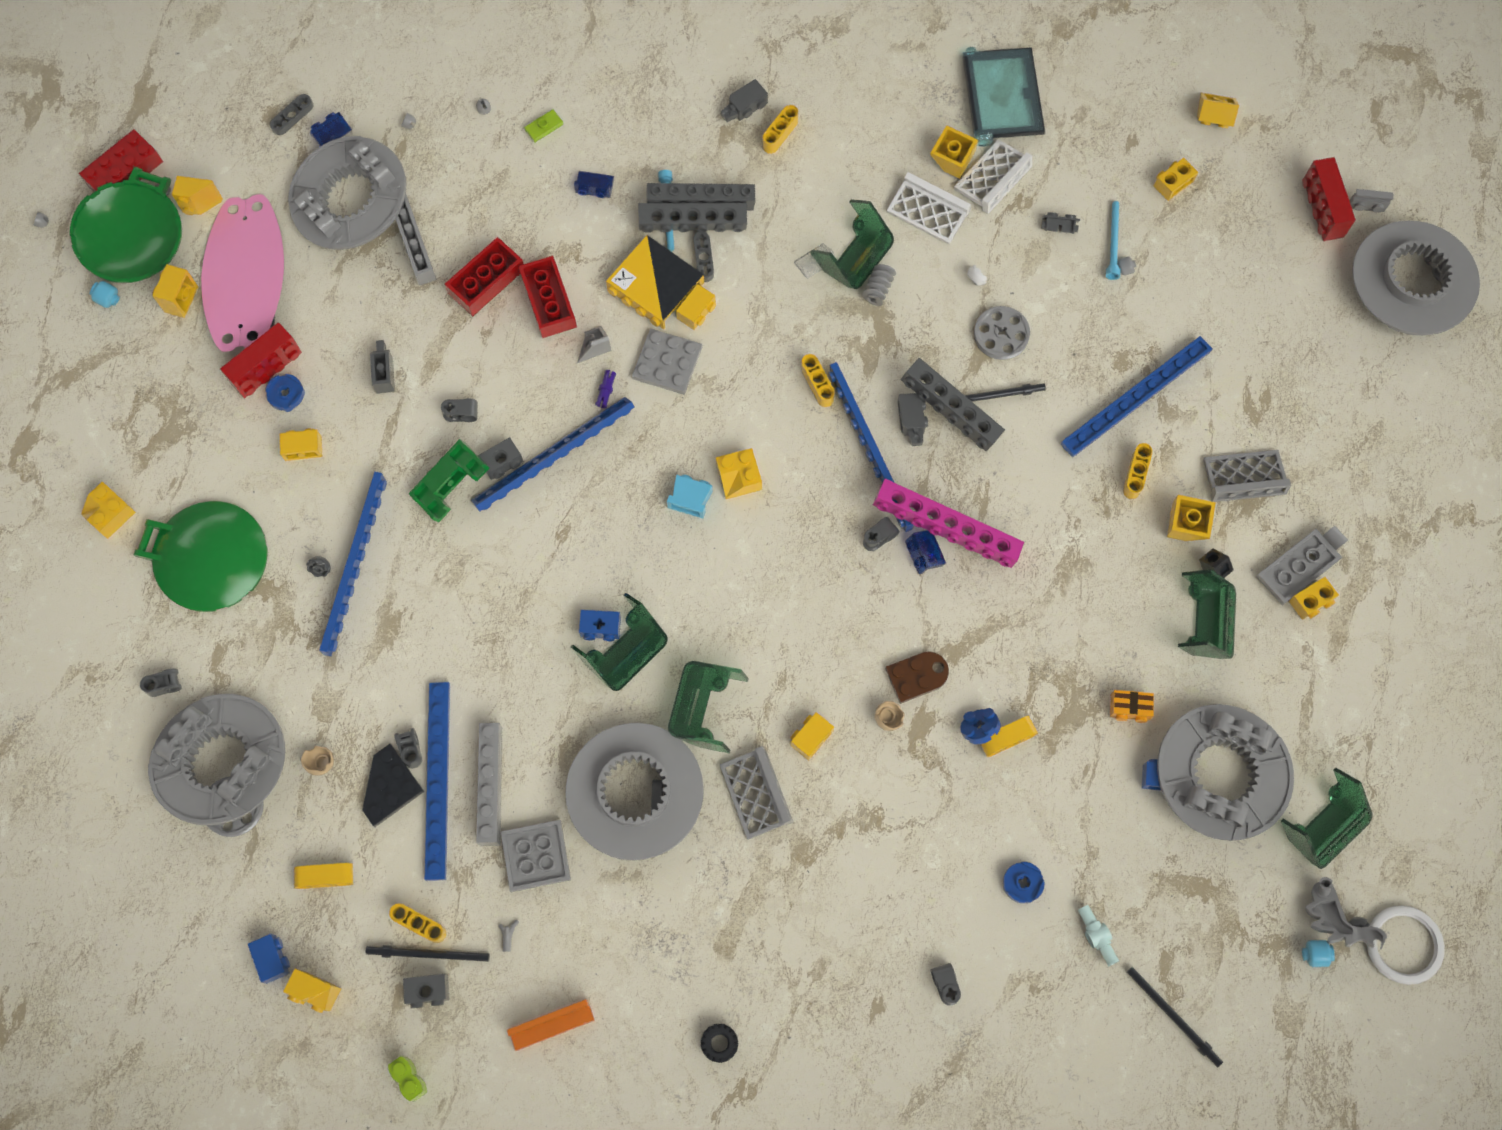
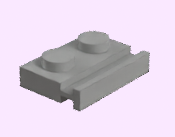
M1356 189V193L1353 194L1349 201L1352 209L1357 211L1385 212L1390 201L1393 200V193Z

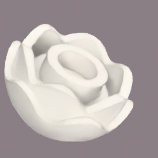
M976 265L970 266L967 275L977 286L986 284L987 277L981 273V270L976 268Z

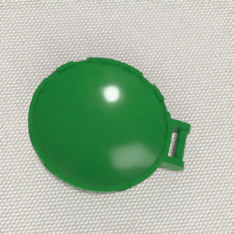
M134 167L128 180L102 185L97 188V191L90 196L87 195L80 202L71 219V246L77 259L88 271L107 281L131 283L154 276L163 270L166 264L172 261L181 243L182 223L177 208L166 195L171 179L165 176L162 178L142 171L141 168ZM143 178L158 183L160 185L159 187L139 181V179Z
M207 501L181 510L166 524L146 519V528L138 549H135L133 554L138 558L152 561L156 582L170 600L189 610L213 612L237 604L250 591L254 590L265 571L268 548L262 528L247 511L231 503ZM153 529H157L159 533L152 552H146Z

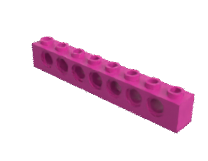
M884 479L872 504L880 511L889 512L898 519L911 522L916 527H922L933 535L944 537L949 542L957 543L969 551L977 552L986 559L999 562L1004 567L1012 568L1016 564L1024 545V541L887 479Z

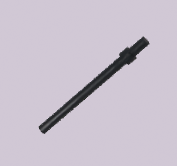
M1045 383L1036 385L1024 384L1022 387L965 396L972 402L1020 394L1026 396L1031 395L1033 392L1046 391Z
M383 945L382 947L367 946L365 952L366 955H381L382 958L400 956L489 962L490 953L392 948V945Z
M1131 967L1127 971L1131 978L1198 1047L1197 1050L1203 1056L1206 1055L1218 1068L1223 1061L1214 1053L1213 1047L1207 1041L1204 1042L1150 984Z

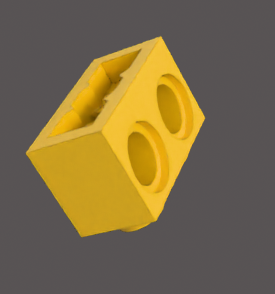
M1182 158L1180 161H1174L1168 170H1163L1156 176L1154 187L1169 201L1195 181L1198 171L1185 158Z
M1323 577L1294 595L1288 602L1302 620L1306 617L1312 619L1320 613L1319 609L1322 607L1328 609L1336 603L1334 599L1339 594L1328 579ZM1319 592H1323L1326 598L1321 597ZM1304 601L1308 602L1311 608H1307L1304 605Z

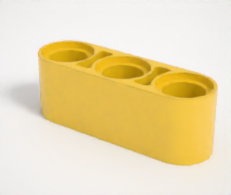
M785 106L764 132L763 150L766 153H775L797 126L798 108L796 106Z
M806 354L802 358V373L818 404L822 407H829L834 402V389L818 358L813 354ZM811 363V364H813L814 366H813V367H807L806 364ZM814 379H821L822 381L817 383ZM828 394L830 397L824 398L821 395Z
M1139 444L1132 454L1123 488L1124 495L1129 499L1137 498L1144 488L1153 451L1149 444ZM1138 452H1143L1146 457L1140 456ZM1134 469H1139L1141 474L1136 473ZM1130 486H1135L1137 491L1132 490Z
M1025 716L1001 727L997 735L994 733L991 736L992 740L981 744L988 758L1036 736L1038 732L1030 716Z
M353 863L294 867L295 889L353 885Z
M400 903L390 908L389 916L393 921L434 943H440L446 938V929L442 925ZM404 909L405 914L403 918L397 919V911ZM417 918H421L422 926L415 929L414 921ZM438 927L440 935L437 938H432V930Z

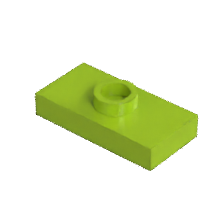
M552 109L525 126L524 129L535 143L564 124L562 119Z

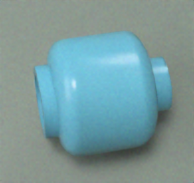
M105 281L96 282L90 290L92 301L104 308H109L112 305L115 306L120 299L118 289Z
M1309 940L1306 943V947L1302 948L1303 960H1307L1310 967H1329L1331 962L1335 960L1333 945H1330L1326 940Z

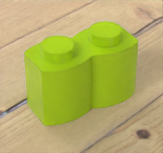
M400 1056L388 1064L389 1073L399 1083L400 1092L405 1099L416 1101L427 1093L424 1080L416 1075L415 1065L409 1058Z

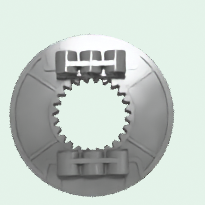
M361 136L335 139L312 152L296 171L288 196L291 217L300 233L320 247L343 250L364 245L381 235L396 219L405 199L406 176L398 157L384 144ZM349 174L352 177L355 174L359 177L361 175L364 178L368 177L372 184L371 189L373 192L370 193L372 198L367 200L369 204L363 205L364 210L359 209L357 215L352 213L351 217L345 215L344 218L341 215L337 217L334 213L331 214L330 209L327 207L329 205L327 199L330 198L328 193L332 192L331 187H336V181L341 182L342 177L347 179Z
M1398 221L1384 225L1372 232L1362 242L1353 260V280L1361 301L1379 321L1401 333L1425 336L1450 330L1468 316L1478 299L1480 277L1471 253L1454 235L1433 224L1420 221ZM1408 252L1411 255L1417 252L1418 256L1423 253L1425 262L1433 267L1432 272L1435 279L1442 282L1441 289L1435 294L1431 293L1428 297L1426 294L1420 297L1418 293L1413 296L1412 291L1405 292V287H1399L1400 282L1395 281L1397 276L1393 275L1395 269L1392 268L1395 265L1394 261L1400 258L1402 254L1406 256Z
M217 694L201 698V700L188 705L175 715L158 736L148 764L151 789L164 809L182 821L196 825H218L236 820L260 805L275 787L285 761L284 735L272 713L262 704L251 698L237 694ZM228 734L231 738L235 736L238 740L240 739L245 745L244 749L247 752L242 762L233 768L231 776L223 781L219 788L214 785L211 789L208 785L204 787L201 783H198L197 779L194 778L195 773L192 771L194 766L191 764V762L196 761L193 756L199 754L198 748H204L205 741L210 743L211 737L218 739L219 735L226 737Z
M1221 704L1195 708L1180 717L1170 727L1160 745L1157 773L1164 798L1180 820L1205 836L1228 841L1243 840L1257 836L1272 827L1281 818L1289 805L1294 787V770L1290 753L1283 739L1269 724L1245 709ZM1223 744L1226 748L1231 745L1232 751L1237 749L1238 755H1244L1243 761L1249 763L1247 769H1250L1252 772L1248 776L1252 780L1248 781L1250 787L1246 788V793L1242 794L1240 798L1230 801L1224 797L1213 795V793L1202 789V784H1197L1200 778L1194 775L1198 772L1194 768L1198 764L1196 759L1200 758V753L1208 747Z
M622 724L597 734L584 745L575 757L566 782V804L576 830L587 843L598 851L610 857L623 860L649 859L674 848L692 830L700 814L703 802V778L693 753L673 733L651 724ZM632 759L639 763L643 759L644 764L650 762V766L652 768L655 767L656 772L660 774L663 786L665 787L663 788L665 796H661L662 803L657 804L658 810H651V816L645 814L643 820L639 816L636 821H633L632 817L626 820L623 815L619 817L616 811L613 812L612 808L608 806L609 804L605 800L606 795L603 792L606 790L604 783L608 782L606 776L612 775L610 770H617V764L623 766L625 760L631 763Z

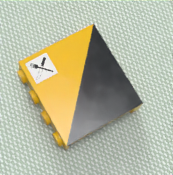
M646 235L606 280L607 291L612 296L619 297L626 306L633 307L640 316L650 319L654 326L665 329V320L697 284L700 286L704 284V274Z

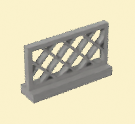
M1279 450L1204 457L1203 459L1212 492L1210 495L1212 502L1287 495L1291 487L1290 479L1286 478ZM1274 456L1276 463L1272 465L1264 459ZM1253 458L1259 463L1253 467L1246 462L1247 459ZM1234 460L1240 465L1235 469L1227 463ZM1216 462L1221 465V468L1216 471L1210 466V463ZM1262 464L1270 470L1265 474L1257 468ZM1244 466L1252 472L1246 476L1239 470ZM1223 468L1233 473L1230 478L1220 473ZM1274 471L1280 475L1281 479L1275 480L1269 475ZM1255 473L1263 479L1256 482L1250 477ZM1237 475L1245 481L1237 484L1232 479ZM1216 477H1219L1226 483L1216 486L1214 480Z
M763 746L756 748L755 751L720 764L748 840L781 826L794 823L767 751ZM754 756L757 762L754 770L744 767L746 760ZM731 765L740 767L735 778L728 775L726 767ZM742 769L752 772L748 783L738 780ZM755 774L761 776L764 780L761 789L751 785ZM737 782L746 785L742 796L735 794L734 788ZM750 787L759 791L755 802L745 798ZM762 793L770 796L771 801L768 808L758 804ZM744 800L754 804L749 815L741 810ZM756 806L766 809L762 821L752 817ZM769 811L777 815L778 823L773 825L765 823ZM753 819L760 822L758 831L750 834L748 829L750 820Z

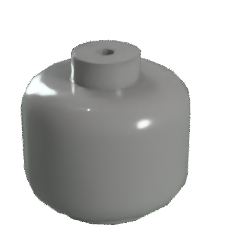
M1130 257L1119 259L1117 263L1122 275L1133 274L1135 272L1134 267H1137L1135 260H1131Z

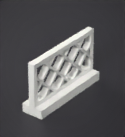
M998 139L954 186V190L982 206V211L989 214L1032 167V155L1027 152L1022 154ZM1000 147L1005 150V153L995 154V150ZM1016 156L1019 158L1017 162L1009 163V157ZM1006 158L1007 163L997 164L996 159ZM994 159V165L984 166L986 160ZM1008 168L1006 174L998 175V169ZM995 170L996 175L986 176L985 171ZM983 171V177L973 178L975 172ZM997 180V184L995 186H987L986 181ZM984 181L985 187L974 188V183ZM972 183V189L962 188L964 184ZM986 192V196L980 199L975 193Z
M908 172L903 184L888 207L887 213L950 245L965 217L968 216L971 204ZM906 187L911 189L914 196L904 198V189ZM926 197L930 204L919 206L917 198ZM915 199L917 207L907 210L905 202ZM903 203L905 211L897 212L893 208L896 204ZM942 205L945 212L935 214L933 206ZM931 207L933 215L923 218L921 210ZM919 211L921 219L912 220L909 217V213ZM957 213L961 217L958 221L951 222L949 214ZM946 215L948 224L939 226L937 218ZM934 219L936 227L927 228L924 221ZM950 227L951 234L949 238L941 235L940 229Z

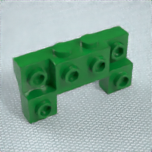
M459 439L409 492V495L425 510L432 520L439 523L451 510L444 501L449 493L467 474L473 480L478 481L490 467L480 456L474 453L466 442Z

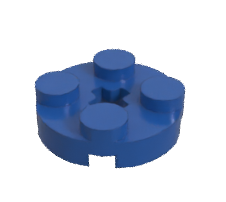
M291 374L275 376L266 386L267 400L275 409L290 412L301 403L305 390L299 379ZM287 389H289V393L285 396H282L281 391H286Z
M987 708L965 713L963 716L964 720L960 726L965 740H969L972 744H984L992 740L991 736L994 733L998 734L1001 723L994 710Z
M1020 862L1012 865L1005 872L1003 889L1013 901L1022 904L1031 903L1040 897L1044 890L1045 882L1037 866L1029 862ZM1025 877L1029 886L1022 888L1018 880H1022Z

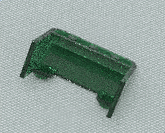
M851 199L849 203L858 214L853 221V230L857 236L838 260L831 252L811 250L810 253L826 274L848 288L859 289L873 272L874 267L879 264L892 247L894 236L871 201Z
M1211 569L1182 572V577L1191 582L1188 591L1189 595L1197 601L1195 636H1190L1186 643H1178V648L1192 656L1231 659L1234 655L1236 589L1234 585Z
M627 593L624 594V597L633 607L626 616V624L630 629L604 655L595 649L585 654L575 645L571 646V649L582 662L613 691L621 690L666 646L668 641L666 633L645 606Z
M698 661L686 663L682 671L668 724L669 733L673 737L697 747L730 754V749L722 741L714 740L713 733L707 728H702V723L711 691L721 692L725 690L729 679L748 682L749 678L742 669Z
M1338 768L1333 770L1338 783L1329 790L1330 804L1306 827L1299 823L1293 825L1284 818L1281 820L1288 840L1319 869L1325 868L1370 824L1373 817L1362 782Z

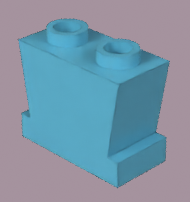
M676 475L673 496L669 495L667 507L704 519L706 513L705 505L713 493V487L705 480L696 481L688 475Z

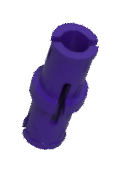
M605 370L602 384L598 388L599 395L595 405L599 408L601 401H603L601 408H607L609 396L613 392L612 385L616 373L612 371L609 378L610 370Z

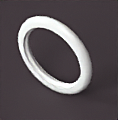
M1400 905L1382 910L1374 917L1370 926L1381 928L1383 923L1395 916H1408L1417 919L1425 925L1433 938L1434 955L1432 961L1424 970L1415 974H1403L1385 964L1378 952L1377 940H1374V948L1367 945L1372 963L1380 973L1397 983L1412 985L1429 980L1437 973L1444 958L1445 946L1438 926L1428 915L1413 907Z

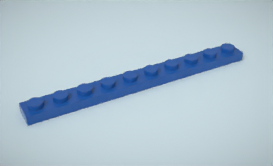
M1199 336L1061 442V446L1072 458L1203 359L1213 348Z
M838 363L830 364L829 379L837 387L835 388L836 394L844 402L843 408L845 413L850 414L851 425L859 433V442L867 450L866 457L875 467L873 471L876 478H880L881 482L884 479L894 482ZM897 518L899 526L903 527L905 532L913 529L914 525L911 522Z
M626 397L622 398L477 495L471 502L479 512L488 509L493 502L503 499L508 492L521 487L523 482L529 478L537 476L539 471L552 466L554 461L567 456L569 451L575 447L582 446L590 437L598 435L600 430L613 425L615 420L621 416L628 415L635 408L632 401Z
M374 472L319 649L325 656L331 657L332 653L337 649V637L343 629V617L348 613V601L354 594L353 585L355 579H358L360 574L359 565L365 558L364 549L371 538L370 529L376 522L375 513L381 505L380 497L382 491L386 489L387 481L383 474L379 472Z
M449 682L429 683L425 881L446 880L450 720Z

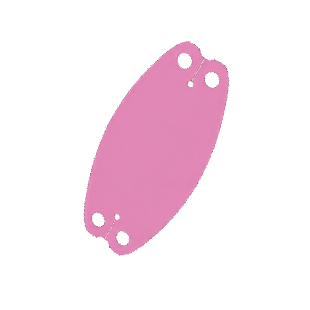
M262 194L251 196L249 199H246V203L245 199L242 200L239 197L229 198L222 205L215 219L206 245L201 275L203 308L213 341L222 352L232 351L236 347L241 346L248 347L255 341L247 339V334L250 331L258 333L257 339L270 329L278 306L284 274L283 244L274 210L269 200ZM255 202L263 204L260 211L252 210V205ZM231 205H237L239 210L235 214H229L228 208ZM240 324L243 325V327H242L241 329L238 328V325H240ZM225 334H232V342L228 344L222 342V337Z

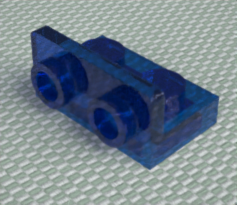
M332 112L325 117L326 120L324 122H317L310 127L312 129L310 130V135L314 137L320 147L330 141L342 138L352 131L340 112L336 114Z
M579 171L577 181L574 182L575 192L583 196L593 195L598 198H611L614 176Z
M928 530L915 532L905 540L906 547L918 574H923L928 569L943 567L946 564L935 535L931 534Z

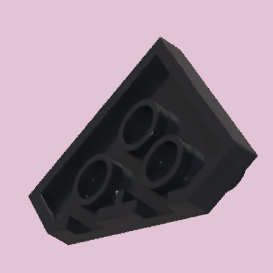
M388 744L373 755L362 809L373 827L381 824L425 792L391 744Z

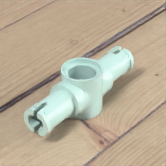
M1089 905L1080 908L1078 912L1087 926L1085 928V936L1091 947L1096 948L1097 951L1100 950L1108 967L1119 962L1110 945L1112 943L1110 941L1112 940V935L1106 924L1097 921Z

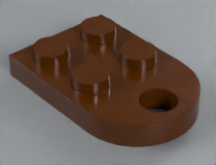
M923 652L885 667L900 704L940 689L945 684L949 675L947 662L941 655L934 652ZM937 663L941 664L943 671L936 673L932 666Z

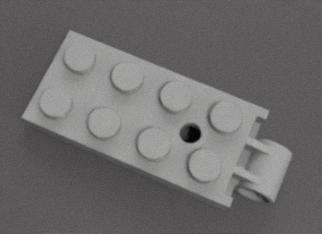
M1336 526L1332 527L1324 535L1315 529L1256 577L1283 606L1294 595L1298 594L1343 558L1336 550L1345 544L1348 539ZM1309 554L1315 555V560H1311Z

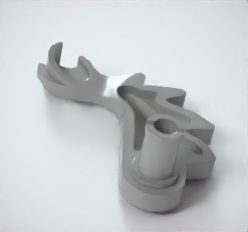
M1328 877L1321 878L1313 886L1311 892L1313 902L1307 905L1305 909L1309 916L1318 919V921L1312 923L1311 928L1322 933L1332 934L1327 940L1329 944L1345 940V946L1350 947L1358 941H1363L1371 948H1374L1375 944L1373 941L1379 940L1381 942L1380 949H1382L1385 939H1387L1386 933L1382 929L1373 926L1355 927L1349 924L1343 913L1336 890L1333 887V881Z

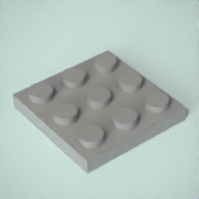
M650 328L632 379L685 395L703 346L701 343Z
M561 820L501 831L510 892L571 880Z

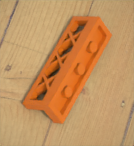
M585 999L507 1029L508 1036H511L515 1051L593 1022L595 1019L589 1001Z

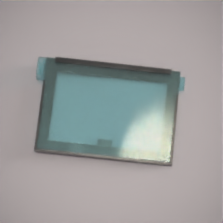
M968 47L966 52H963L962 57L974 138L978 140L977 146H988L993 142V138L1045 135L1032 47L976 51L975 47Z

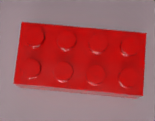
M133 129L78 174L85 184L95 192L98 190V187L112 182L113 184L128 180L134 167L151 173L163 163V160L158 152Z
M1331 157L1314 160L1304 176L1302 184L1306 188L1308 202L1313 209V218L1318 224V233L1322 236L1323 241L1344 238L1356 221L1336 159Z
M497 237L444 284L447 293L473 317L520 275L518 266L524 264L523 259Z
M554 256L518 266L542 338L577 328L575 316Z
M278 322L222 366L220 370L230 384L245 399L247 396L252 395L262 384H266L273 375L281 372L288 363L296 360L302 352L293 337Z

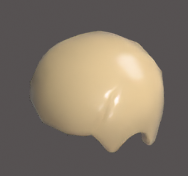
M885 701L876 708L875 720L877 725L883 730L894 731L904 724L905 714L894 701Z
M314 746L311 750H305L300 759L302 767L314 776L327 773L334 765L333 753L327 747Z

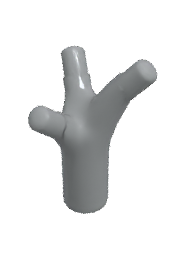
M515 920L510 928L508 926L503 927L502 924L498 926L503 935L502 951L511 952L512 934L519 923L518 920Z

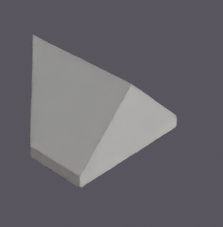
M602 326L584 332L585 338L577 363L611 351L609 338Z

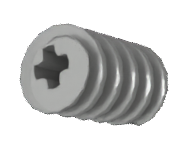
M876 265L863 291L864 299L872 305L882 306V300L886 298L885 294L889 291L887 288L891 287L890 282H893V276L896 275V271L888 265Z

